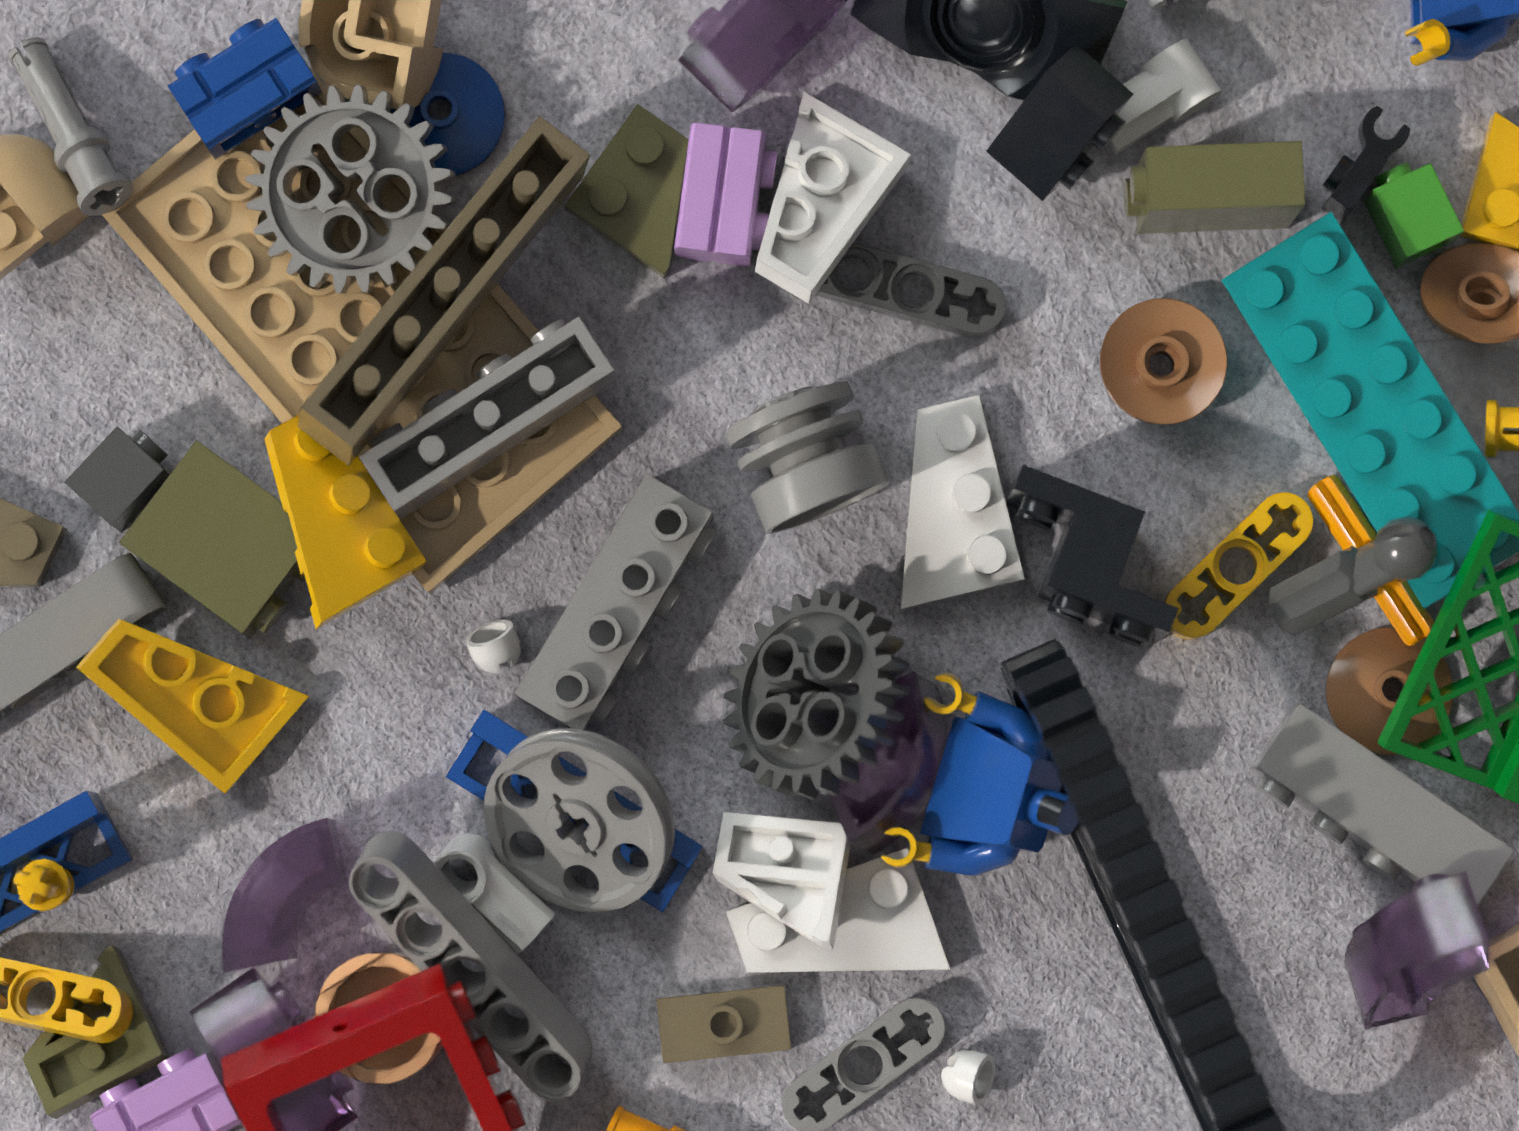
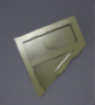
M113 945L105 949L97 960L101 964L91 977L106 980L128 995L133 1007V1017L127 1031L120 1038L109 1043H96L46 1031L40 1034L22 1058L47 1115L54 1119L67 1114L111 1088L134 1078L170 1058L121 951ZM75 999L73 1010L80 1011L96 1021L98 1017H109L112 1006L105 1002L95 1006Z

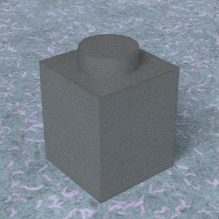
M117 426L64 483L107 523L122 532L150 502L170 475L160 465L168 454L142 430H139L131 438Z

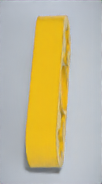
M1288 492L1273 494L1261 502L1169 591L1163 602L1179 608L1177 616L1182 610L1180 603L1177 601L1180 595H1183L1188 600H1192L1208 586L1205 582L1198 580V576L1203 571H1206L1212 585L1218 591L1230 596L1231 600L1226 605H1223L1217 594L1201 611L1202 615L1207 619L1204 625L1201 626L1194 620L1183 625L1175 617L1170 632L1181 639L1195 640L1204 637L1214 630L1308 538L1313 527V516L1308 504L1301 497ZM1271 507L1279 513L1290 508L1297 516L1291 524L1297 533L1293 538L1286 532L1275 537L1265 547L1276 553L1275 558L1272 561H1268L1262 547L1254 540L1244 536L1243 532L1250 527L1256 538L1259 537L1273 522L1272 517L1268 513ZM1239 548L1251 555L1254 560L1255 571L1247 583L1233 584L1222 576L1219 569V561L1225 551Z
M0 957V984L9 987L7 998L0 994L1 1022L96 1043L115 1041L129 1028L133 1017L131 1000L123 990L110 982ZM51 982L56 991L52 1007L41 1015H31L27 1009V996L30 990L38 983ZM76 999L82 1003L95 1006L105 1002L112 1006L109 1017H98L95 1021L84 1013L73 1010L74 1001Z

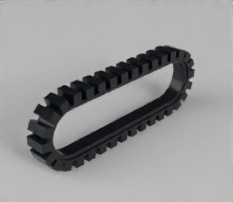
M1055 638L1000 663L1002 666L1001 672L1007 686L1010 701L1013 706L1025 711L1036 725L1048 751V756L1051 758L1062 782L1060 793L1068 796L1078 818L1077 826L1068 834L1076 854H1079L1082 860L1086 877L1092 890H1095L1101 903L1099 906L1108 926L1112 928L1115 934L1118 949L1125 964H1128L1134 977L1132 979L1141 1000L1147 1006L1150 1013V1021L1158 1038H1161L1167 1051L1165 1052L1174 1074L1179 1078L1183 1087V1095L1199 1123V1130L1285 1131L1279 1114L1272 1107L1268 1098L1271 1095L1261 1073L1256 1071L1251 1058H1253L1246 1039L1243 1034L1239 1033L1234 1019L1236 1017L1226 995H1222L1217 980L1219 979L1209 957L1205 956L1199 943L1201 939L1192 919L1188 918L1182 905L1184 901L1174 879H1171L1165 867L1167 863L1157 840H1153L1147 827L1149 822L1140 802H1136L1130 789L1132 784L1123 764H1119L1113 751L1115 746L1105 725L1102 726L1097 716V707L1087 687H1083L1079 671L1071 657L1067 656L1065 648Z

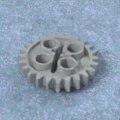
M355 85L350 102H345L341 90L336 86H329L327 105L324 106L314 95L306 93L303 95L306 114L300 116L292 109L284 107L281 109V112L288 125L284 132L267 126L263 129L266 136L274 144L271 152L252 150L251 155L257 161L266 165L264 173L246 176V182L261 187L263 196L246 203L247 209L265 211L267 219L261 222L254 229L256 235L275 234L278 238L267 252L270 257L277 258L287 253L293 255L286 271L289 275L297 276L308 266L311 267L310 286L314 288H320L330 274L333 275V285L336 293L346 294L352 277H356L363 293H371L374 288V274L377 273L388 285H397L398 277L395 266L400 263L406 269L413 271L418 264L413 252L417 248L429 251L435 244L427 236L430 228L446 230L450 225L443 218L436 215L437 206L455 204L456 198L439 192V183L448 181L455 177L454 171L449 169L436 168L434 161L443 156L447 151V147L443 144L426 146L424 140L430 135L434 126L432 123L425 121L411 127L409 123L415 107L405 103L393 114L390 113L392 94L381 91L373 104L369 105L366 87ZM362 127L367 132L370 140L368 153L357 162H349L341 152L340 144L342 137L348 130ZM321 144L326 149L331 160L344 176L355 180L362 178L363 183L357 189L358 194L388 226V233L381 236L375 230L371 220L357 203L339 200L338 197L343 194L345 189L337 177L315 156L313 152L315 145ZM304 168L314 169L320 178L321 184L318 195L308 203L298 201L292 192L293 179ZM401 176L407 181L411 196L408 204L402 210L389 212L381 202V190L389 179ZM352 217L361 229V239L354 250L348 253H341L332 241L333 228L341 219Z

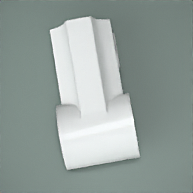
M1187 38L1171 45L1156 55L1140 69L1142 73L1123 84L1134 95L1118 114L1126 121L1125 125L1107 145L1115 155L1173 119L1177 123L1186 119L1222 93V90Z
M467 833L456 836L448 842L434 861L438 869L517 955L537 937L555 914L498 861L497 853L491 843L480 835ZM458 858L471 863L476 869L478 880L465 881L457 877L452 871L450 860Z

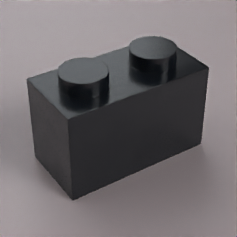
M1075 44L1045 72L986 152L1042 201L1060 184H1063L1070 191L1095 162L1087 155L1090 149L1095 146L1102 151L1125 125L1126 121L1118 114L1134 94L1080 46Z

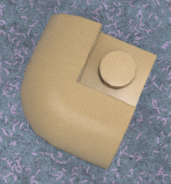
M302 0L298 22L299 48H305L313 71L326 84L324 89L328 90L329 86H336L341 90L344 98L350 99L355 85H361L366 87L368 103L373 104L381 91L392 94L391 108L398 109L405 103L416 107L432 86L444 49L434 46L442 0Z
M22 134L0 135V280L48 241L55 245L89 217V215L83 214L77 205V195L79 193L69 174L61 172L54 161V150L42 140Z

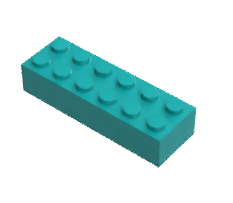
M1329 212L1221 281L1376 532L1378 533L1391 519L1409 516L1424 521L1435 533L1438 547L1434 567L1423 577L1407 581L1423 608L1426 609L1447 597L1488 509L1519 521V511L1332 212ZM1503 531L1500 532L1489 555L1493 568L1519 554V538Z

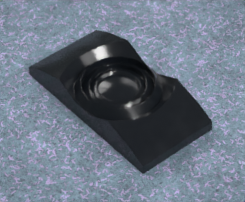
M855 0L850 15L910 55L951 62L976 73L1004 95L1024 101L1045 72L1075 44L1080 46L1101 65L1128 1Z

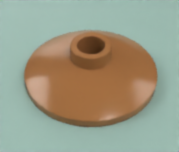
M1472 243L1451 248L1438 255L1425 269L1420 284V299L1427 316L1446 333L1469 342L1491 344L1519 338V252L1496 244Z
M1150 299L1128 308L1112 323L1104 337L1100 350V373L1103 384L1111 399L1121 410L1133 418L1155 425L1178 424L1199 415L1217 397L1224 383L1227 371L1226 348L1216 325L1198 308L1176 299ZM1157 354L1167 356L1172 363L1171 373L1166 376L1154 374L1149 366L1150 358Z
M1379 628L1355 637L1338 652L1327 674L1325 694L1330 716L1340 731L1373 753L1398 755L1384 749L1377 743L1396 702H1392L1384 696L1382 687L1388 678H1396L1403 686L1405 685L1426 639L1421 640L1415 645L1408 646L1404 644L1394 628ZM1442 657L1433 672L1438 689L1453 683L1449 667ZM1425 689L1423 695L1428 694L1427 689ZM1453 699L1444 702V706L1448 717L1452 708ZM1431 708L1413 716L1402 738L1414 743H1420L1437 735L1441 729L1434 709Z

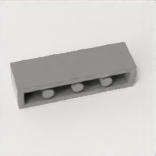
M1301 703L1289 709L1249 768L1251 772L1261 778L1256 787L1262 793L1286 808H1289L1293 800L1314 814L1309 823L1316 830L1341 845L1346 837L1368 851L1363 858L1366 864L1393 881H1396L1398 876L1402 874L1421 888L1416 895L1421 902L1447 918L1450 917L1453 911L1460 915L1473 914L1515 851Z

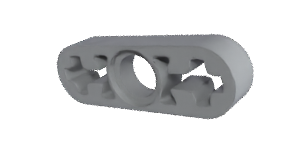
M909 998L900 1001L788 1084L783 1094L782 1107L787 1121L799 1131H824L925 1058L940 1045L944 1037L945 1023L939 1009L931 1002L920 998ZM910 1009L916 1016L927 1012L933 1021L926 1027L930 1039L922 1045L913 1038L905 1041L896 1049L904 1054L906 1058L894 1066L891 1054L886 1046L875 1039L872 1034L884 1026L886 1034L890 1039L905 1026L900 1017L905 1011ZM856 1047H871L881 1057V1073L875 1081L869 1084H857L851 1081L845 1073L844 1062L846 1056ZM829 1065H833L837 1079L845 1089L854 1094V1097L845 1104H841L839 1094L836 1092L822 1104L826 1112L822 1119L816 1121L810 1114L800 1119L793 1110L800 1103L796 1092L804 1086H807L813 1093L825 1087L830 1081L822 1076L820 1072Z

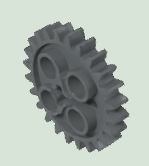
M815 589L811 599L794 594L791 611L778 605L773 606L772 616L774 625L771 627L759 622L754 624L759 641L755 646L741 643L739 646L747 661L745 666L730 668L729 673L740 680L739 687L724 693L723 698L737 704V710L723 719L724 725L740 730L728 743L729 747L744 753L739 766L754 772V781L793 798L798 794L811 800H816L819 791L835 796L839 793L840 779L855 785L860 782L859 763L862 762L874 768L879 765L873 750L877 742L887 746L893 745L894 740L885 728L888 722L904 720L905 715L894 709L893 705L895 699L908 695L910 689L897 684L896 677L904 673L910 666L909 662L893 656L904 644L903 639L888 633L893 622L877 614L876 606L839 590H836L832 595L821 589ZM830 689H832L842 694H853L851 692L858 693L854 696L841 697L834 693H829ZM791 691L802 696L801 699H799L787 693L778 694V696H774V694L777 692Z

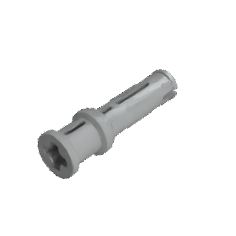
M39 37L23 40L20 44L28 58H24L19 48L14 47L9 53V60L16 68L56 143L54 161L61 172L69 174L79 193L77 195V205L83 214L97 216L113 211L129 199L133 192L131 181L126 174L119 173L108 154L110 143L105 134L89 126L55 63L46 41Z

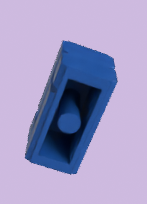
M277 18L266 24L261 19H255L244 24L229 37V41L232 44L230 47L212 58L207 53H201L190 58L175 71L178 79L168 85L171 93L215 160L259 133L266 126L268 127L283 117L282 108L287 107L295 110L303 105L304 94L309 93L316 97L322 93L317 80Z

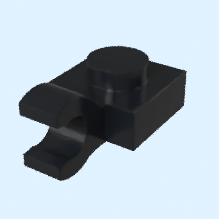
M1379 106L1372 108L1359 125L1358 137L1362 149L1358 157L1354 161L1344 154L1322 185L1331 191L1332 194L1321 209L1327 213L1332 212L1340 222H1343L1353 210L1390 155L1396 153L1409 137L1410 128L1405 124L1392 139L1385 140L1377 136L1374 131V124L1383 111Z

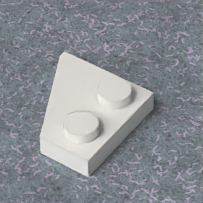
M723 812L713 874L718 882L821 948L833 950L853 833L849 824Z

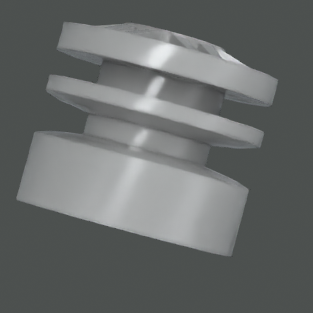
M848 381L836 382L821 387H804L778 396L758 406L748 417L735 423L725 431L731 449L744 448L758 443L761 445L737 460L741 473L770 468L773 474V478L767 480L751 492L752 501L766 534L778 533L814 521L859 502L889 485V479L874 443L854 445L846 448L842 444L841 438L847 436L863 424L864 419L861 412L851 411L831 417V413L844 407L854 398Z

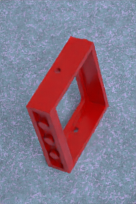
M441 964L221 1058L224 1087L245 1130L286 1131L272 1103L273 1099L420 1035L432 1033L441 1040L483 1131H518L517 1128L526 1125L513 1091L508 1089L500 1093L492 1075L501 1072V1068L488 1037L485 1035L475 1039L467 1021L476 1018V1014L463 983L459 981L450 985Z

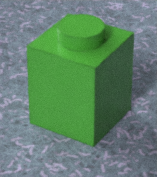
M1406 162L1380 174L1374 179L1378 187L1373 189L1364 200L1365 206L1396 269L1453 243L1464 232L1431 163L1413 171L1409 162Z

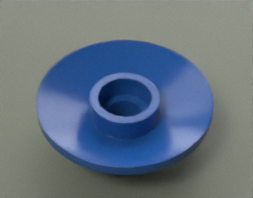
M442 53L439 69L432 86L420 104L415 107L413 117L409 123L411 127L425 121L432 123L434 128L424 140L426 146L432 144L446 145L447 151L443 156L434 161L436 168L452 170L455 176H458L478 167L495 150L502 136L505 122L502 95L491 75L473 60L453 53ZM437 100H445L452 106L451 114L444 120H435L428 114L430 105ZM391 108L390 113L393 114L397 109Z

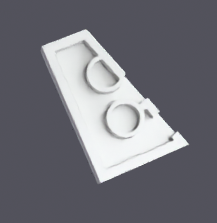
M804 92L757 257L755 272L809 304L906 171L911 154Z
M976 395L917 409L900 611L1023 582L1025 578L980 396Z
M905 848L885 855V857L900 860L909 854V850ZM880 857L846 870L833 950L821 948L753 903L726 911L747 972L951 970L913 862L905 867L896 868L888 865Z

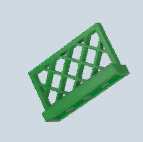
M1488 509L1377 743L1391 752L1490 788L1502 798L1519 804V691L1514 701L1493 710L1485 684L1516 671L1519 680V643L1513 628L1514 625L1519 624V608L1508 612L1500 589L1501 585L1519 578V562L1495 572L1489 556L1501 531L1519 538V521ZM1481 572H1482L1484 577L1481 578V579H1478L1479 576H1480V574H1481ZM1489 591L1497 617L1466 630L1461 614L1467 601ZM1453 630H1454L1456 636L1451 637V635H1452V633H1453ZM1502 631L1511 657L1480 670L1472 644ZM1461 649L1469 675L1438 689L1433 672L1440 658ZM1425 689H1427L1428 694L1423 695ZM1474 689L1483 715L1452 728L1444 702ZM1433 708L1442 733L1420 743L1403 739L1402 737L1411 718ZM1488 729L1493 744L1482 767L1464 762L1457 742ZM1447 747L1450 756L1440 753L1438 750Z

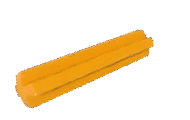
M1334 474L1327 476L1309 489V500L1342 550L1351 546L1358 549L1376 539L1377 534L1338 476ZM1395 579L1379 587L1377 595L1373 597L1404 644L1408 646L1415 645L1428 637L1434 620L1428 611L1423 608L1408 582Z

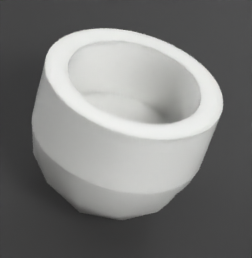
M500 619L485 623L474 629L465 639L472 660L478 668L487 673L500 674L499 664L507 662L513 668L521 654L520 640L510 620Z
M960 1050L951 1054L947 1059L949 1067L942 1069L941 1079L944 1088L951 1096L960 1101L981 1105L987 1098L994 1080L995 1061L993 1056L974 1050Z

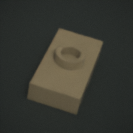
M784 985L656 999L663 1063L791 1050Z

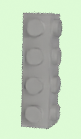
M579 316L567 324L563 319L549 324L530 339L533 346L513 359L509 354L496 358L477 372L476 375L479 379L477 382L458 394L454 388L443 392L422 408L425 415L405 428L400 423L392 425L367 443L370 450L359 457L400 519L616 382L614 369Z
M646 473L515 692L517 698L568 728L587 731L591 725L601 730L619 701L620 697L611 693L623 670L634 675L652 645V642L643 636L654 617L657 615L666 620L681 597L685 587L676 583V580L689 560L699 565L713 543L717 532L708 528L713 520V512Z

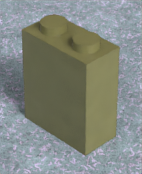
M1302 141L1146 147L1138 165L1131 166L1130 179H1125L1124 181L1126 217L1136 216L1137 234L1283 229L1289 227L1305 206Z
M197 440L119 541L126 549L250 639L257 629L264 634L267 633L280 618L287 606V602L281 597L295 578L302 582L306 581L305 574H300L295 555L297 550L289 515L283 511L282 503Z

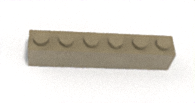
M539 116L300 407L298 428L350 466L583 179L590 154Z

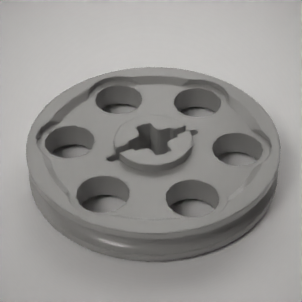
M559 728L531 735L522 740L508 753L492 774L486 788L484 797L485 825L492 846L501 862L530 891L560 907L593 913L607 912L626 907L641 898L652 887L671 857L675 840V823L670 802L659 780L634 753L621 744L600 734L580 729ZM571 752L579 756L586 765L587 775L578 777L568 773L560 764L559 753ZM522 775L529 778L537 788L538 798L527 799L520 796L513 789L510 776ZM624 786L634 790L641 798L643 810L633 811L623 807L614 795V787ZM569 816H571L573 819L584 818L588 822L589 826H587L583 822L574 824L570 820ZM526 831L536 835L544 846V854L535 855L525 851L517 840V832ZM631 843L638 846L646 854L649 865L646 867H636L629 864L620 853V844ZM581 865L593 871L598 878L599 888L589 889L577 883L572 876L571 866Z

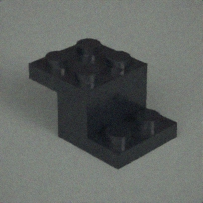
M1023 465L1013 482L1006 504L1018 508L1015 517L1032 526L1044 530H1051L1053 523L1064 526L1037 596L1050 601L1047 611L1077 624H1083L1084 620L1089 619V617L1110 625L1107 635L1143 648L1145 642L1153 641L1156 643L1170 633L1179 608L1118 585L1145 511Z

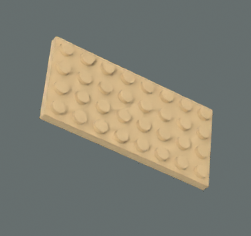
M310 69L322 90V93L317 95L316 98L322 106L327 105L328 90L324 89L325 85ZM304 104L293 110L300 116L306 114ZM282 117L268 127L284 132L288 125ZM362 127L352 128L342 137L340 145L344 158L349 162H357L368 153L370 140ZM194 129L131 182L133 192L127 201L113 211L102 214V216L279 421L284 423L299 415L300 407L412 271L406 269L400 263L396 265L398 284L394 286L388 285L379 273L374 274V288L371 293H363L356 277H352L346 294L335 292L332 274L328 276L326 282L320 288L310 286L311 267L309 266L297 276L289 275L286 271L293 255L287 253L273 258L267 254L271 245L278 238L275 234H255L254 229L267 219L266 212L247 209L246 205L251 200L263 196L261 187L246 182V176L264 173L266 166L251 155L252 150L271 152L274 144L262 130L215 160ZM321 144L315 145L313 149L315 156L337 177L345 189L343 194L338 197L339 200L357 203L371 220L375 230L381 236L388 233L386 223L358 194L357 189L363 183L362 178L355 180L344 176L331 160L326 149ZM304 168L299 171L292 182V192L301 203H308L318 195L321 187L320 178L312 168ZM401 176L389 179L381 190V202L389 212L402 210L408 204L411 196L410 187ZM345 217L334 226L332 241L341 253H348L357 247L361 239V229L352 217ZM430 228L427 236L435 243L445 230ZM417 248L413 252L418 263L428 251ZM498 283L373 437L397 423H400L405 428L425 415L422 408L438 395L453 388L458 394L479 380L476 375L477 372L491 361L504 354H509L513 359L533 346L530 339L539 330ZM594 395L400 519L427 561L420 570L412 575L429 594L433 593L623 429L622 425ZM368 445L363 448L358 457L370 450Z

